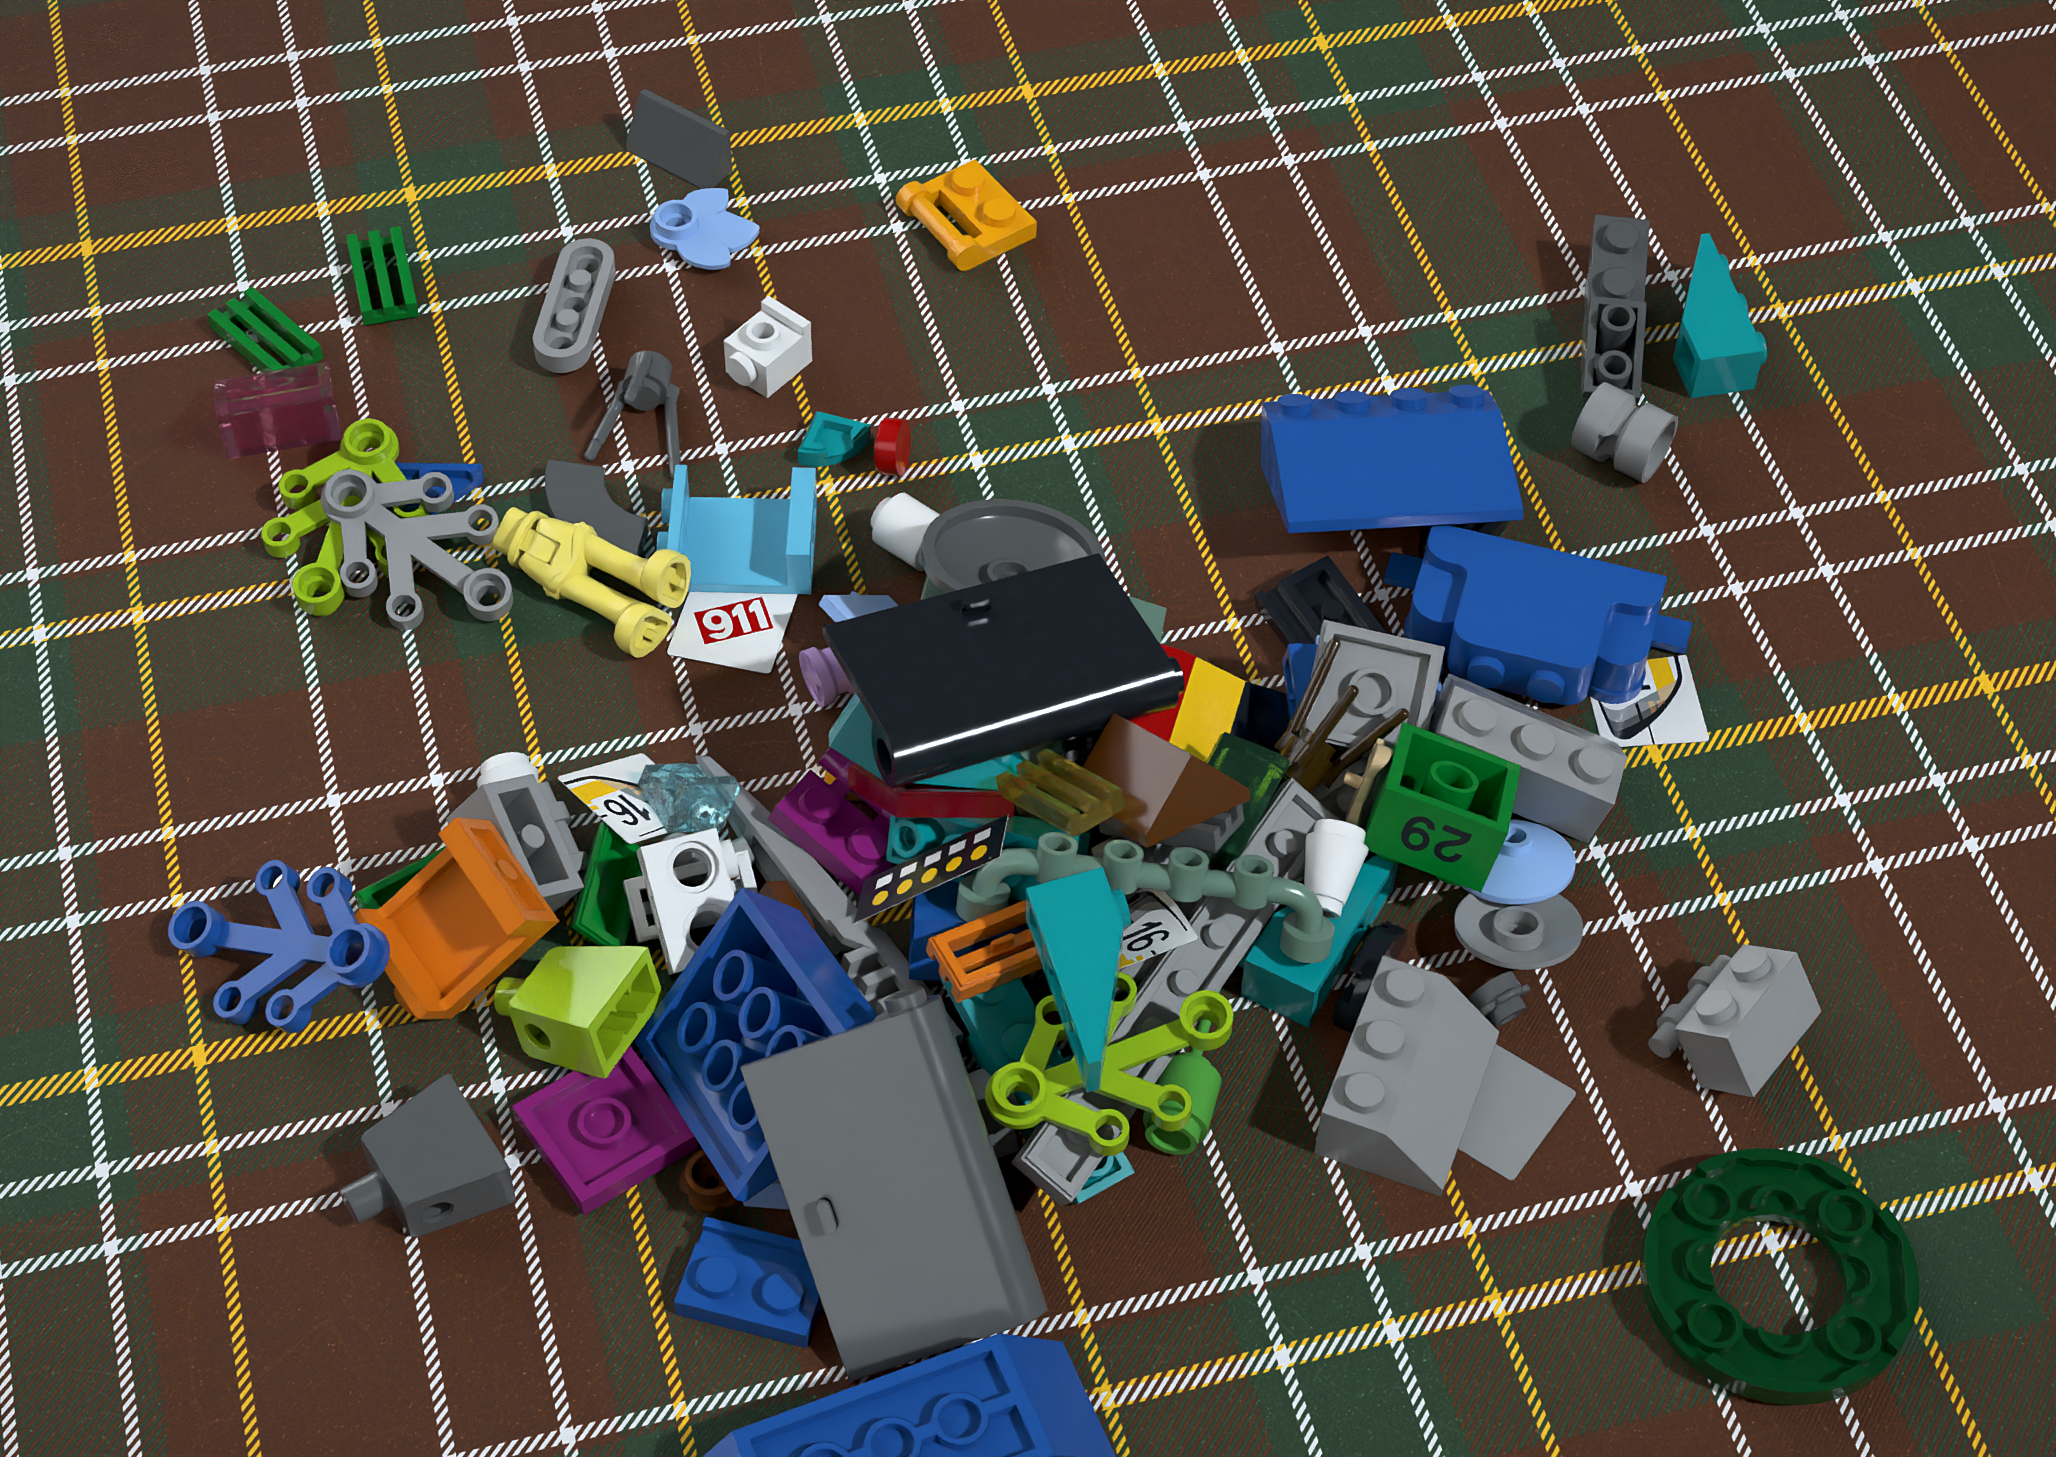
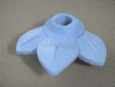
M724 188L699 189L688 193L683 200L664 202L656 209L650 221V234L656 244L666 249L677 250L686 263L707 270H719L729 267L731 264L730 253L740 251L749 246L760 231L759 225L726 211L729 196L728 190Z

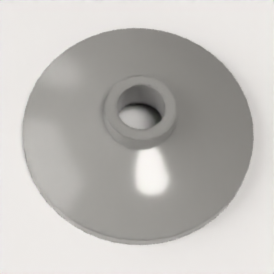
M1470 893L1459 903L1456 909L1454 929L1458 940L1464 948L1479 959L1504 968L1532 970L1553 966L1569 958L1581 943L1583 922L1574 905L1560 894L1537 903L1508 905L1484 900Z

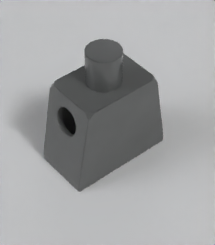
M449 1073L436 1080L365 1131L361 1142L371 1173L339 1189L344 1204L357 1225L393 1208L407 1233L413 1237L429 1234L516 1201L508 1164Z

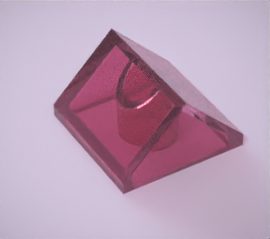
M328 362L214 381V408L228 459L337 441L343 438Z

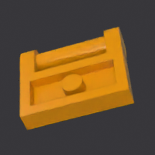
M976 159L923 184L918 181L909 182L896 195V205L907 216H915L948 250V259L960 271L970 270L1036 238L1037 221ZM941 205L969 235L963 236L936 207Z

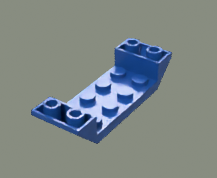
M999 1333L731 1431L703 1457L1116 1456L1063 1342Z

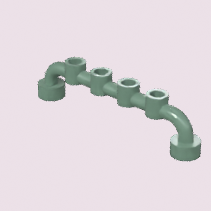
M1049 832L1039 838L1037 850L1027 848L1005 849L1001 851L1000 858L978 867L976 874L962 879L958 887L956 912L960 918L969 923L1009 907L1011 890L1008 884L1003 881L1007 876L1014 874L1034 876L1042 884L1103 867L1111 890L1121 888L1124 895L1135 892L1137 888L1165 891L1170 898L1180 902H1194L1205 895L1230 898L1235 905L1248 910L1261 909L1267 903L1290 906L1296 912H1292L1284 918L1279 947L1286 956L1299 962L1318 963L1327 959L1331 952L1335 933L1333 923L1323 916V908L1315 893L1302 883L1273 877L1274 865L1272 862L1258 855H1243L1239 857L1235 862L1234 872L1208 869V856L1204 852L1191 847L1174 849L1170 853L1169 863L1166 865L1142 862L1144 854L1142 848L1128 840L1108 842L1104 847L1103 857L1077 854L1078 843L1073 837L1065 833Z

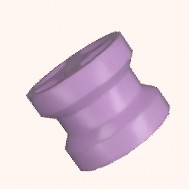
M811 647L799 653L803 678L817 705L824 707L835 703L837 696L844 692L855 694V690L830 647L823 650Z

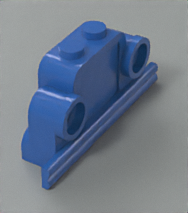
M1432 525L1423 559L1392 552L1383 582L1414 590L1410 612L1405 620L1403 638L1445 647L1442 662L1447 661V667L1452 675L1483 688H1494L1523 695L1544 703L1575 705L1582 702L1587 695L1608 704H1620L1634 699L1641 692L1646 676L1645 665L1650 646L1685 654L1692 622L1658 614L1667 576L1450 525Z

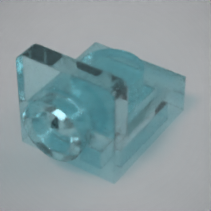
M688 763L645 765L638 781L639 787L667 833L701 832L712 828L721 831L740 790V785L734 776H707L699 764Z

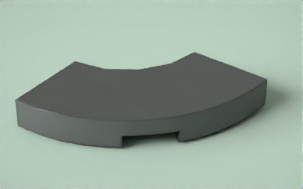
M548 459L545 472V489L551 518L572 524L585 522L587 525L592 526L597 535L602 539L641 557L649 533L648 518L628 513L611 500L606 490L605 467Z

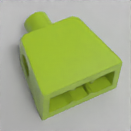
M557 946L547 951L527 979L503 978L496 987L494 1005L499 1015L511 1017L521 1047L529 1057L606 1079L664 999V994L648 947Z

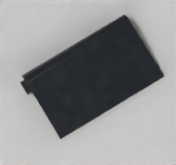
M1099 553L823 626L822 635L872 720L871 737L874 758L882 779L891 788L1103 729L1113 712L1128 721L1173 709L1177 706L1179 694L1184 691L1185 686L1183 672L1178 661L1174 657H1168Z

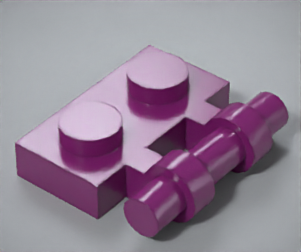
M830 747L818 764L836 779L829 785L810 769L775 806L767 819L860 896L864 880L882 873L895 865V863L886 861L891 814L847 787L849 765H854L855 762ZM851 792L879 814L874 821L870 820L846 799Z

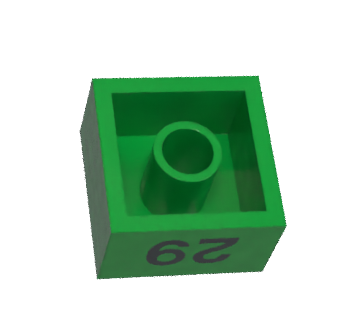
M1402 722L1391 748L1394 750V753L1383 768L1377 782L1365 828L1364 844L1369 848V851L1376 853L1385 861L1396 864L1403 863L1435 875L1438 879L1449 885L1465 886L1481 892L1508 834L1521 765Z

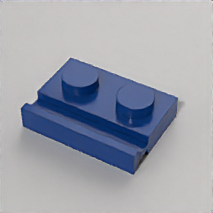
M705 1217L701 1237L694 1246L674 1300L675 1315L807 1348L822 1302L801 1241Z

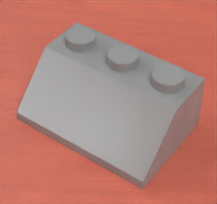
M1450 673L1444 681L1429 728V732L1521 765L1512 812L1587 843L1615 805L1627 756L1616 742Z
M1382 956L1322 1109L1314 1153L1441 1197L1496 1045L1499 1031L1446 976Z

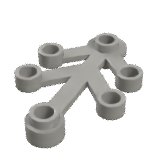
M352 469L342 470L335 473L326 482L321 492V505L325 515L330 521L340 525L342 528L345 562L340 568V578L344 590L351 596L365 597L370 595L378 585L375 566L367 559L366 526H368L385 538L391 592L386 602V611L390 623L395 628L405 631L419 626L424 618L422 601L418 594L415 593L412 558L462 593L468 611L477 619L495 621L504 617L510 611L513 605V592L510 580L503 572L494 568H484L474 572L431 541L466 536L474 544H489L493 541L500 526L496 511L488 505L478 504L464 512L400 519L386 509V507L418 502L430 512L437 513L448 509L454 501L453 486L449 477L440 472L427 473L420 479L377 484L369 475ZM434 486H440L446 490L438 498H430L425 495L426 491ZM349 496L362 498V501L355 506L345 507L341 505L343 500ZM483 518L492 522L490 527L483 531H477L471 527L472 523L477 519ZM362 570L369 573L368 578L364 582L353 583L348 580L355 571ZM486 594H496L500 597L499 602L492 606H483L479 603V600ZM408 603L416 607L409 616L404 617L394 613L401 604Z

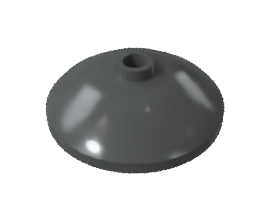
M1011 499L973 501L943 512L926 529L921 549V561L927 576L944 594L1097 553L1101 555L1106 563L1105 554L1100 542L1083 524L1053 508Z

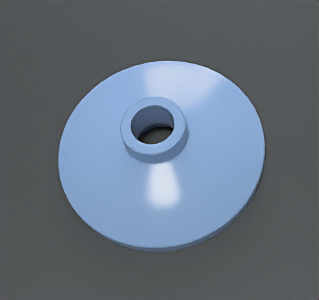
M1510 820L1507 837L1482 891L1478 892L1465 886L1461 887L1479 898L1500 904L1523 905L1541 902L1561 893L1570 884L1575 873V854L1569 843L1555 831L1533 822Z

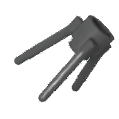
M640 351L630 357L624 380L618 383L615 397L584 454L587 461L591 462L596 458L625 403L644 411L652 410L657 405L663 404L669 474L671 479L674 480L675 465H680L681 462L677 400L680 389L670 383L673 373L672 364L662 354L654 351Z

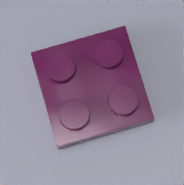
M631 1046L628 1047L606 1079L574 1070L512 1106L515 1121L583 1216L698 1149V1141L678 1109Z

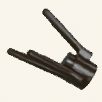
M1332 638L1329 641L1323 656L1320 658L1287 730L1274 746L1280 753L1271 763L1289 779L1293 778L1310 794L1319 782L1329 789L1346 768L1373 748L1378 738L1384 739L1409 717L1407 709L1401 708L1333 762H1330L1329 760L1336 750L1326 743L1325 740L1359 693L1357 686L1350 685L1339 700L1335 702L1314 733L1306 728L1300 735L1341 646V642L1337 638Z

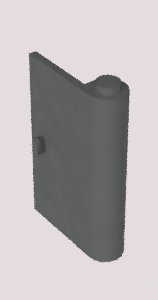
M923 987L905 990L886 998L884 1003L887 1011L879 1014L873 1022L741 1065L740 1067L849 1382L1018 1327L1038 1318L1048 1309L944 1003L940 995L927 997ZM825 1198H828V1199L831 1201V1203H832V1206H833V1209H834V1212H835V1215H836V1218H837V1221H838V1226H837V1223H836V1220H835V1217H834V1214H833L831 1205H830V1203H829L828 1201L825 1200Z

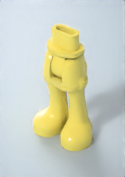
M512 507L504 515L492 541V547L508 556L507 560L511 566L523 570L534 581L542 585L547 596L556 600L567 598L612 621L616 625L614 632L616 644L624 652L635 658L644 657L660 644L671 628V616L650 604L626 596L590 578V570L596 567L634 586L653 600L670 608L679 607L685 600L689 589L691 565L686 555L670 549H661L656 551L649 559L641 558L602 539L594 531V528L585 522L572 524L559 519L549 518L539 511H532L528 514L516 507Z

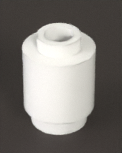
M899 493L892 498H885L876 507L871 517L872 539L877 545L915 569L924 571L921 561L923 536L930 523L940 514L906 493Z

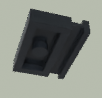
M1329 555L1277 581L1278 587L1266 593L1263 590L1254 593L1256 608L1286 649L1288 644H1316V637L1320 635L1324 620L1387 634Z

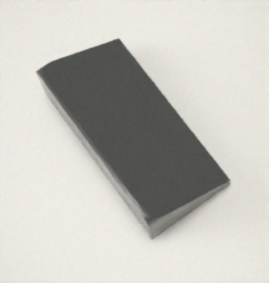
M643 89L639 93L627 137L626 149L629 153L700 189L716 187L732 172L729 130L647 89Z

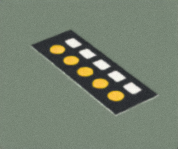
M1009 814L864 880L854 924L1000 858Z

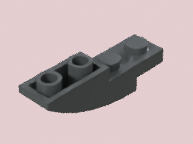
M1598 214L1594 216L1591 232L1589 270L1585 283L1581 346L1582 398H1590L1599 385L1603 382H1608L1634 395L1636 404L1639 403L1647 302H1644L1650 220Z

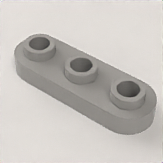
M592 238L578 239L567 244L560 252L533 333L535 359L542 368L555 373L572 372L585 365L590 358L616 275L613 250L603 241Z

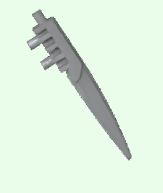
M706 755L695 756L708 786L737 837L743 836L747 841L756 860L755 865L766 881L788 882L816 926L815 932L875 1013L879 1015L887 1011L884 1000L905 990L923 987L926 996H932V992L923 980L909 979V962L885 931L870 925L866 919L854 924L857 908L810 854L767 819L771 813L711 757ZM947 1013L959 1050L961 1051L963 1047V1033Z

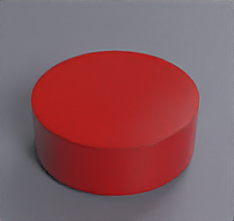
M885 417L878 425L874 443L875 467L881 475L903 476L907 469L911 447V433L907 419Z

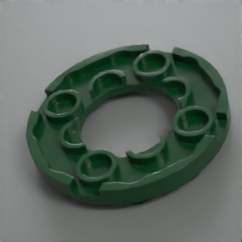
M1769 1148L1743 1149L1723 1153L1697 1164L1694 1172L1680 1180L1672 1189L1668 1187L1654 1208L1643 1238L1640 1253V1277L1644 1298L1656 1326L1675 1352L1697 1372L1721 1387L1747 1398L1781 1405H1808L1836 1400L1858 1391L1879 1377L1900 1352L1913 1325L1919 1300L1918 1269L1910 1242L1897 1218L1887 1206L1881 1210L1866 1194L1854 1186L1855 1177L1821 1159L1794 1151ZM1777 1221L1799 1227L1821 1241L1837 1261L1844 1283L1841 1307L1828 1323L1813 1331H1805L1803 1334L1778 1335L1765 1331L1764 1327L1754 1328L1743 1321L1739 1312L1731 1304L1722 1300L1716 1292L1710 1269L1715 1247L1725 1234L1746 1223Z

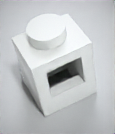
M767 296L761 301L762 310L724 340L726 372L738 384L749 386L764 397L769 398L812 362L811 322L772 297Z

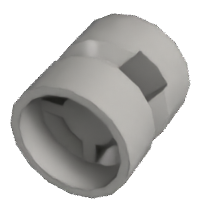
M1603 382L1590 396L1576 422L1572 434L1571 447L1599 462H1603L1610 457L1613 459L1615 470L1641 483H1646L1659 468L1672 444L1678 426V417L1651 403L1637 407L1634 395L1608 382Z

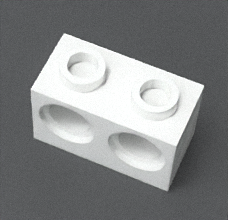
M716 828L643 846L636 851L669 975L682 972L699 948L690 936L689 930L693 918L698 914L707 913L719 919L734 898L730 879L739 876L736 855L730 839L719 840ZM694 852L705 860L708 871L702 885L689 887L676 879L673 872V863L678 854Z

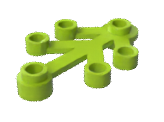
M376 419L358 420L346 429L339 451L303 470L295 469L286 472L279 480V491L284 504L291 509L299 511L287 517L273 518L264 524L261 530V537L266 551L271 556L277 558L291 556L300 546V537L330 522L323 511L321 499L315 502L317 498L316 488L326 484L335 473L348 469L357 470L369 475L372 479L375 476L379 483L407 480L395 464V460L399 455V443L394 431ZM369 448H377L370 452H364L366 449ZM306 486V489L300 493L289 492L293 487ZM349 496L343 500L341 505L345 507L355 506L362 501V498ZM418 502L419 508L413 512L402 511L405 505L392 506L394 515L400 519L430 515V511L423 508L420 502ZM332 521L330 522L317 562L305 565L299 569L292 582L299 607L306 613L319 617L335 612L344 598V588L340 578V568L344 563L342 528ZM366 526V536L375 548L379 569L383 574L389 576L388 562L385 559L387 557L385 538ZM278 534H289V537L283 541L272 540ZM318 592H329L324 596L313 598V595Z
M1119 972L1116 988L1125 990L1128 993V997L1122 1001H1114L1100 1089L1093 1092L1150 1112L1152 1121L1162 1130L1178 1131L1184 1128L1191 1118L1192 1099L1188 1091L1174 1084L1160 1086L1123 1071L1187 1046H1192L1202 1051H1210L1221 1047L1227 1042L1232 1032L1234 1015L1232 1006L1223 995L1210 990L1197 991L1183 1001L1179 1019L1109 1046L1120 1018L1133 1011L1137 998V986L1134 979L1124 972ZM1049 995L1043 998L1036 1006L1035 1027L1020 1061L1001 1067L990 1077L985 1090L987 1109L994 1120L1005 1127L1027 1129L1041 1121H1046L1088 1137L1092 1149L1101 1155H1117L1126 1148L1129 1141L1130 1126L1126 1116L1115 1109H1103L1096 1112L1061 1097V1095L1076 1089L1085 1088L1074 1056L1071 1061L1047 1069L1056 1042L1067 1038L1063 1024L1051 1025L1043 1019L1048 1012L1058 1011L1053 995ZM1200 1020H1209L1216 1025L1217 1029L1212 1033H1202L1195 1030L1193 1025ZM1022 1091L1029 1094L1032 1099L1027 1105L1016 1106L1009 1103L1007 1098L1013 1092ZM1173 1100L1182 1105L1183 1111L1173 1116L1166 1115L1160 1110L1159 1106L1165 1101ZM1109 1124L1116 1126L1121 1131V1134L1116 1139L1106 1140L1101 1138L1096 1131L1101 1126Z

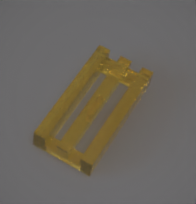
M1045 749L1037 754L1038 766L1028 760L1017 764L1018 777L1007 771L995 777L1000 796L1073 837L1080 835L1126 808L1121 787L1049 749ZM1038 786L1039 788H1041V789H1043V790L1049 792L1050 794L1053 795V797L1050 796L1049 794H1047V793H1045V792L1039 790V789L1036 788V787ZM1072 806H1074V807H1076V808L1082 810V811L1085 812V813H1083L1082 815H1080V811H1078V810L1072 808Z

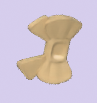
M1380 738L1376 740L1363 777L1348 771L1346 772L1342 783L1356 789L1351 797L1344 822L1361 827L1364 804L1379 772L1389 762L1394 753L1393 749L1385 746L1387 741Z

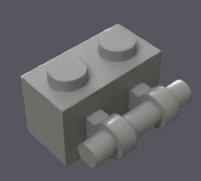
M534 774L483 784L446 818L448 824L455 817L490 820L553 912L571 898L576 902L578 892L584 888L582 878L589 856L586 851H579L567 825L572 820L564 801H556L548 782L537 783Z
M1743 944L1732 958L1727 955H1719L1710 966H1703L1698 969L1689 980L1687 985L1689 992L1681 1002L1669 1005L1657 1019L1658 1030L1649 1039L1648 1045L1656 1055L1662 1058L1670 1057L1678 1046H1682L1700 1087L1754 1098L1822 1011L1797 952Z

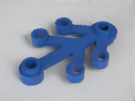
M271 860L261 866L255 877V887L261 895L268 899L282 930L226 922L225 917L219 911L202 901H190L178 908L172 916L168 927L171 943L196 958L215 955L222 949L271 956L238 981H229L223 984L216 992L213 1000L216 1014L235 1025L249 1022L258 1011L259 998L306 963L324 964L292 990H279L268 1000L265 1009L267 1021L289 1034L301 1031L311 1018L312 1006L340 985H345L349 988H362L374 982L384 971L390 955V945L386 935L371 924H359L349 903L352 895V883L348 877L332 867L318 869L310 877L307 884L309 899L323 908L333 933L330 937L315 935L296 895L300 887L299 873L280 860ZM282 875L281 882L273 889L275 880ZM335 882L333 890L325 896L327 887ZM241 995L238 1006L232 1010L233 1002ZM291 1004H294L291 1014L284 1019L286 1009Z

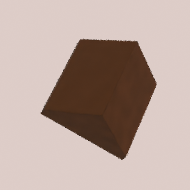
M1113 712L1071 786L1069 799L1070 803L1148 848L1187 830L1197 823H1202L1214 815L1226 812L1238 804L1241 805L1249 801L1250 790L1190 753Z

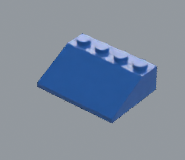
M1457 385L1451 387L1449 392L1426 393L1417 388H1400L1394 390L1392 395L1369 396L1360 391H1343L1337 393L1335 398L1312 399L1303 394H1286L1280 396L1277 401L1262 402L1261 467L1288 533L1523 520V505L1501 411L1489 390H1483L1474 385Z
M741 887L634 1042L736 1200L746 1202L779 1178L741 1072V1065L873 1022L878 1015L800 910Z

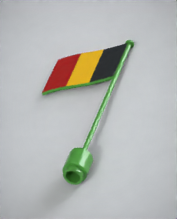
M1160 644L1168 657H1174L1178 661L1184 676V691L1179 694V700L1175 708L1130 722L1190 753L1243 784V774L1262 768H1275L1271 763L1280 751L1274 746L1290 724L1286 693L1244 681L1184 650ZM1198 1021L1196 1030L1202 1033H1209L1211 1021ZM1192 1046L1189 1052L1174 1055L1155 1082V1084L1160 1086L1168 1084L1178 1085L1188 1091L1192 1099L1191 1118L1188 1124L1178 1131H1165L1154 1124L1150 1112L1144 1111L1143 1114L1147 1141L1158 1150L1174 1155L1192 1153L1196 1149L1197 1144L1206 1138L1222 1083L1219 1072L1202 1056L1203 1051ZM1173 1100L1165 1101L1159 1106L1160 1110L1166 1115L1173 1116L1183 1111L1182 1105Z

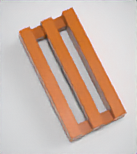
M1026 900L928 939L926 952L932 961L937 959L939 962L938 972L944 982L948 980L951 982V994L957 1003L1043 968L1036 947H1032L1035 944L1029 929L1015 935L1010 933L991 941L990 945L958 958L953 953L1027 923Z

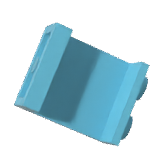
M675 465L673 489L663 488L662 523L669 524L668 532H658L657 551L670 549L687 556L691 565L688 592L812 593L817 520L816 468L792 467L790 499L690 497L687 465Z

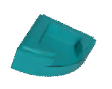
M816 411L798 449V465L811 467L830 466L852 458L869 442L871 438V424Z

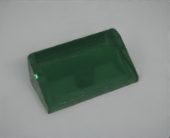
M1227 732L1220 734L1205 763L1249 788L1250 800L1243 803L1244 822L1215 853L1202 851L1208 856L1209 864L1215 869L1241 856L1290 764V760L1280 753Z

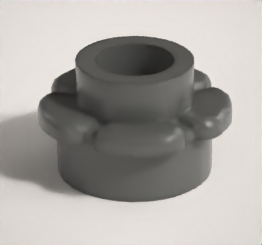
M1508 971L1483 984L1468 999L1487 1020H1490L1495 1028H1498L1514 1020L1527 1010L1528 1007L1522 998L1527 996L1531 989L1528 984L1521 986L1514 973Z

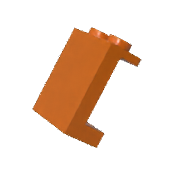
M455 817L438 833L446 848L382 907L378 909H359L355 913L359 924H371L386 935L390 945V955L384 971L395 986L394 995L398 1003L408 1013L418 1019H452L559 922L490 820Z

